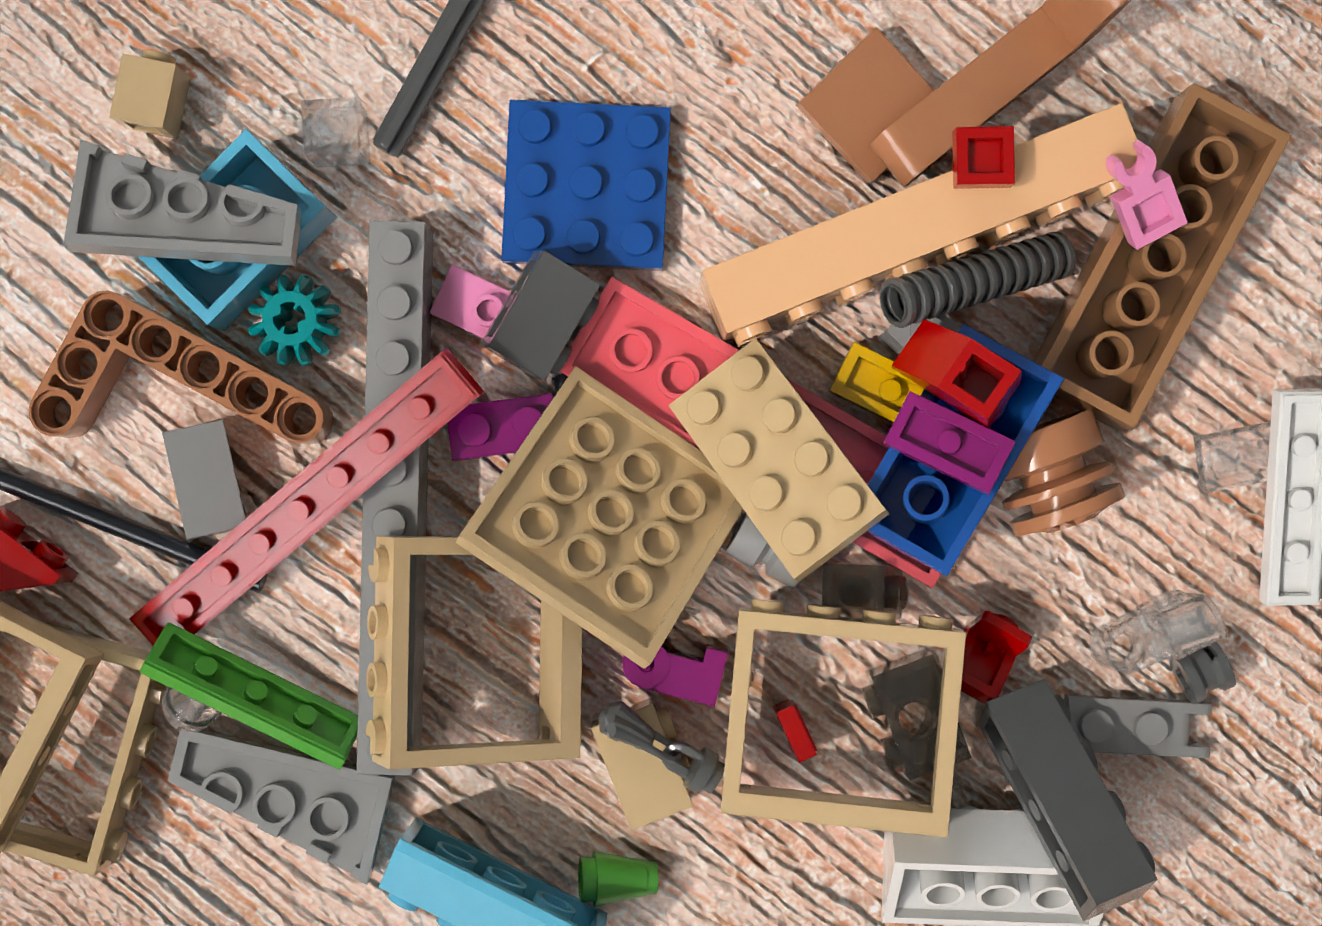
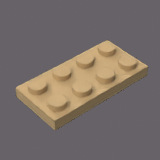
M756 338L668 405L790 575L797 582H800L889 515L883 504Z

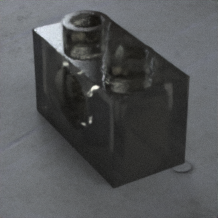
M924 649L865 671L870 685L861 688L872 718L882 716L889 736L881 738L880 741L891 769L900 767L909 781L934 772L942 676L934 654ZM912 702L922 703L925 708V718L921 725L914 729L902 728L899 722L902 708ZM959 722L954 764L972 758Z

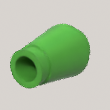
M593 851L592 857H580L578 864L580 902H592L594 907L657 894L658 867L656 861H645Z

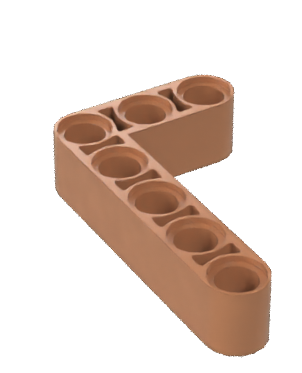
M1046 0L1039 9L873 140L870 147L905 188L953 150L952 132L956 127H982L1089 42L1132 0Z
M109 290L98 291L90 295L84 302L36 390L28 409L29 419L33 427L42 434L64 438L84 435L95 423L131 356L288 441L307 445L317 444L327 438L334 424L333 413L329 405L316 396L135 299ZM119 304L124 316L122 323L117 329L109 331L105 323L106 314L111 307ZM167 329L171 335V347L166 354L157 357L152 349L153 338L158 332ZM92 351L97 358V368L91 377L85 379L80 372V362L85 354ZM214 354L219 361L220 370L214 380L205 383L200 377L199 367L205 357ZM256 380H262L267 386L268 396L262 406L253 409L246 400V392L251 383ZM65 399L71 407V416L69 421L61 427L55 420L54 411L57 404ZM309 405L316 414V423L310 432L301 435L293 425V417L298 408Z

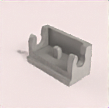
M218 420L162 432L186 540L191 541L232 531L246 517L224 421Z

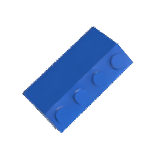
M965 324L961 326L958 333L972 338L1022 370L1020 385L989 428L1016 441L990 495L988 496L891 448L888 449L868 483V486L889 512V515L866 531V533L945 576L949 575L1064 381V378ZM925 389L920 395L921 397H924L942 407H945L961 416L966 417L965 415H963L953 407L949 406L948 404H946L945 402H943L942 400H940L939 398H937Z

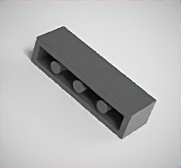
M1046 679L987 701L977 723L1083 922L1142 897L1158 880L1155 875L1153 857L1148 848L1142 842L1136 841L1126 823L1125 808L1117 794L1113 791H1108L1098 774V762L1091 747L1084 741L1080 742L1070 724L1071 716L1064 699L1059 694H1053Z

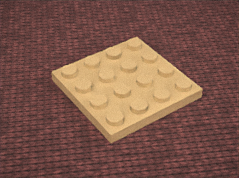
M575 366L455 543L645 669L652 663L743 508L702 451Z

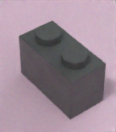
M545 250L534 251L480 346L534 378L546 380L549 373L558 374L571 353L572 347L567 345V342L576 326L585 327L598 306L599 300L594 298V295L600 284Z

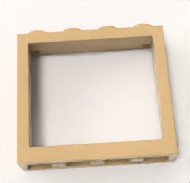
M376 536L373 565H368L369 577L372 582H375V605L369 608L367 617L368 634L370 639L374 640V663L368 665L366 673L367 691L369 696L373 697V720L368 721L365 735L370 737L372 762L389 770L580 758L582 627L542 600L540 621L539 740L407 747L410 555L473 554L455 543L459 536Z
M752 599L751 608L740 607L720 814L948 838L966 632L959 628H952L953 618L936 617L933 615H919L917 625L897 623V613L881 610L863 609L862 619L840 617L841 607L807 604L806 614L784 612L785 602L776 600ZM755 629L945 648L931 804L741 784Z
M0 601V628L60 658L0 776V853L4 851L104 653Z
M43 622L104 653L101 659L103 661L140 671L143 662L149 654L145 650ZM0 628V633H1V632L8 633V632H6V631H4V630H2V629ZM140 674L92 842L19 821L4 851L91 876L97 875L110 866L112 862L117 863L124 851L128 836L127 831L122 830L126 812L135 807L142 789L143 780L137 777L142 757L147 758L156 741L158 728L152 725L158 704H164L170 687Z

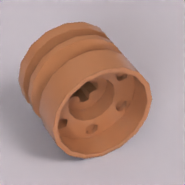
M1092 408L1083 409L1036 426L1004 480L1020 479L1023 487L1002 501L1004 510L1016 509L1030 505L1032 510L1009 522L1015 536L1037 532L1051 533L1075 526L1098 516L1105 508L1126 496L1121 483H1112L1096 488L1094 486V481L1113 473L1116 469L1113 462L1086 465L1083 455L1096 449L1105 441Z

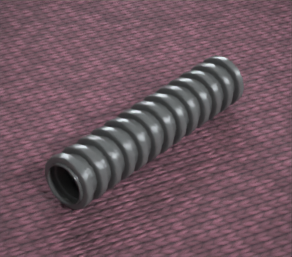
M1049 232L1032 239L1022 240L1019 243L1014 242L1007 246L997 247L994 250L972 254L967 258H959L953 262L948 261L940 266L934 265L928 269H920L914 273L892 277L884 281L880 288L881 309L889 323L895 327L904 328L912 323H921L923 319H934L939 315H947L953 311H960L966 307H973L979 303H986L992 299H999L1005 295H1012L1018 291L1041 286L1044 283L1048 284L1055 280L1065 279L1075 269V250L1072 242L1066 235L1061 232Z

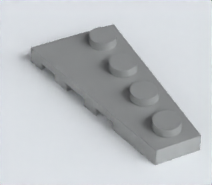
M80 140L63 243L70 252L295 266L302 213L298 204L231 184L226 187L204 181L200 175L181 169L178 172L150 165L147 159L127 153L124 156L102 150L97 144Z
M186 725L180 728L168 782L229 814L234 812L257 824L258 829L275 838L280 836L305 849L306 854L325 864L328 861L351 873L350 877L367 885L371 880L396 775L356 774L357 766L344 763L339 770L305 753Z

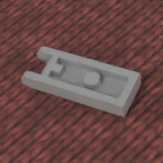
M1064 694V701L1068 706L1071 716V726L1080 742H1086L1095 753L1210 758V746L1201 743L1189 744L1190 714L1211 715L1212 703L1202 701L1192 704L1186 700Z

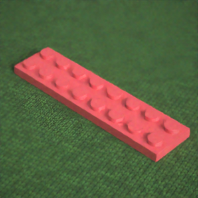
M611 276L598 298L599 303L593 316L585 327L580 329L570 346L572 347L571 353L559 372L568 377L575 366L699 449L668 405L739 350ZM788 379L868 485L889 449L884 444L887 436ZM866 532L852 542L930 588L934 587L941 573L897 551Z

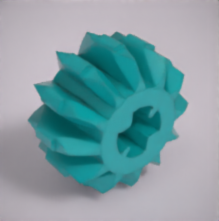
M306 275L300 276L295 287L288 276H279L277 281L279 293L263 285L260 287L259 293L267 300L265 306L251 304L248 307L249 313L262 318V322L253 324L248 328L251 336L265 337L259 346V352L269 356L277 351V362L284 366L290 365L295 354L301 365H311L313 360L311 348L313 347L318 353L327 356L331 349L322 338L325 334L332 337H340L341 335L340 328L327 324V320L336 318L342 313L341 308L336 304L324 305L329 299L331 291L324 285L313 290V280ZM292 310L305 315V320H301L297 324L298 332L285 327V322L293 319Z

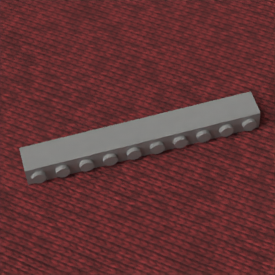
M369 220L365 416L431 360L432 315L429 312L432 307L433 231L425 222ZM429 438L363 493L356 774L413 775L418 769L389 770L372 762L370 737L365 735L368 721L373 720V697H370L367 691L366 673L368 665L374 663V640H371L368 634L367 617L369 608L375 605V582H372L369 577L368 565H373L376 536H427ZM410 555L407 747L422 746L426 555Z

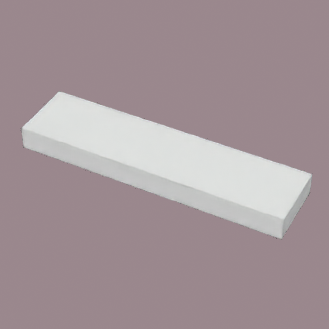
M1273 389L1259 601L1266 606L1320 605L1322 578V389Z

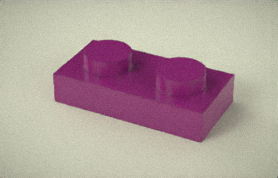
M909 391L884 444L989 496L1016 441Z
M553 394L469 404L447 422L452 461L516 453L553 400Z

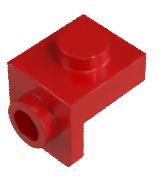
M990 611L981 613L964 629L966 639L961 691L984 705L987 701L999 697L1016 656L1027 649L1032 640V636L1019 629L1014 620L1005 615Z

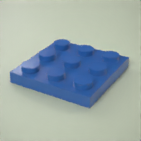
M509 100L501 261L506 264H527L534 251L545 250L571 267L663 271L671 108Z

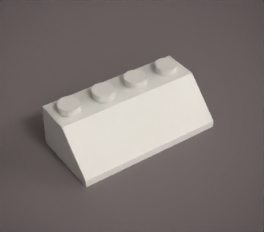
M972 806L960 807L958 809L950 808L948 838L885 831L882 923L959 926L1100 925L1104 913L1083 922L1023 808L1014 810H984Z

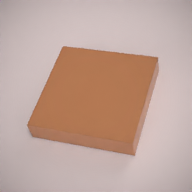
M875 27L795 106L867 183H871L887 167L870 147V144L884 130L934 90L881 31Z

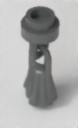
M615 701L607 708L601 709L598 721L602 734L614 741L626 743L661 759L668 770L684 778L683 785L695 793L703 790L710 794L720 782L725 764L718 760V753L707 747L698 750L687 743L677 741L673 743L653 730L623 701ZM654 740L665 745V749L661 751L654 747ZM682 753L693 758L688 769L678 763L682 758Z

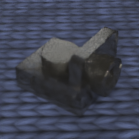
M823 564L822 605L841 607L840 617L862 619L863 609L897 613L896 619L901 618L902 609L906 607L909 597L908 581L906 577L902 576L901 570L893 565Z

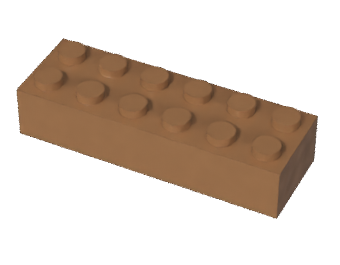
M1195 83L1191 84L1173 99L1148 146L1154 151L1157 163L1154 172L1162 169L1171 176L1188 223L1136 250L1127 242L1114 209L1033 360L1038 365L1064 378L1054 396L1055 398L1079 411L1092 408L1096 420L1117 431L1134 429L1292 135Z

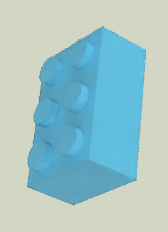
M247 129L200 175L202 180L226 187L231 184L298 204L302 217L296 259L337 218ZM138 256L208 326L225 331L260 296V287L263 285L269 287L290 266Z

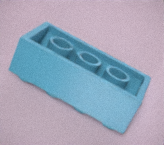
M418 818L414 819L399 839L379 885V888L389 892L388 899L391 902L409 911H417L419 907L437 916L436 922L440 926H606L607 912L587 902H580L579 898Z

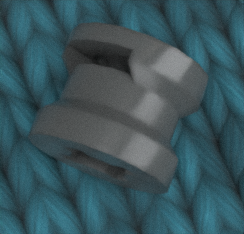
M1212 637L1199 641L1197 648L1191 652L1177 651L1169 655L1172 673L1183 694L1192 704L1206 700L1207 693L1219 688L1226 691L1236 685L1232 666L1220 645Z

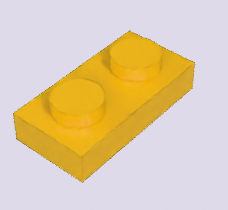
M853 342L828 392L893 424L909 391L920 396L924 389L892 368L894 361Z

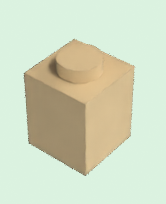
M143 50L142 57L122 53L109 118L125 129L178 139L191 77L175 64L176 58L171 55L154 50Z

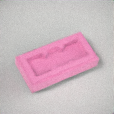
M451 265L429 314L483 339L510 291Z

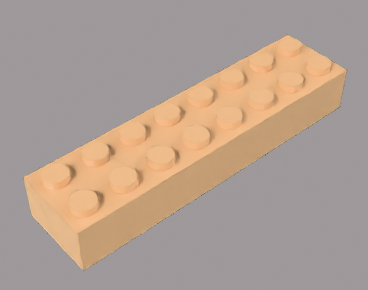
M1120 103L1015 145V184L1011 188L953 189L952 170L706 268L701 272L699 285L720 337L724 342L735 339L738 347L747 345L755 338L759 340L768 336L767 332L772 330L770 324L783 319L786 320L788 327L800 324L818 316V312L823 310V303L835 299L838 307L845 306L868 296V292L875 289L874 283L926 269V262L936 259L937 264L940 266L945 262H953L959 258H964L969 255L968 252L979 247L977 242L986 239L988 247L998 245L1018 236L1020 231L1031 227L1029 221L1033 219L1036 220L1038 227H1042L1070 215L1069 212L1083 206L1081 200L1085 199L1088 207L1111 199V195L1124 189V185L1108 173L1106 157L1114 155L1122 161L1125 169L1131 168L1137 160V153L1133 147V143L1138 141L1124 105Z

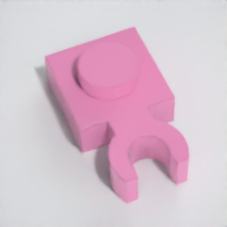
M1140 140L1133 143L1134 150L1137 153V160L1131 168L1125 169L1122 161L1114 155L1106 157L1108 173L1124 185V189L1111 195L1110 198L1127 242L1136 250L1188 223L1171 176L1162 169L1154 172L1157 163L1155 153Z

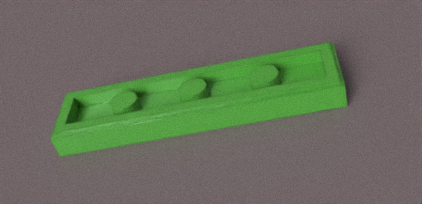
M167 622L139 673L339 770L345 763L357 737V714L170 622Z

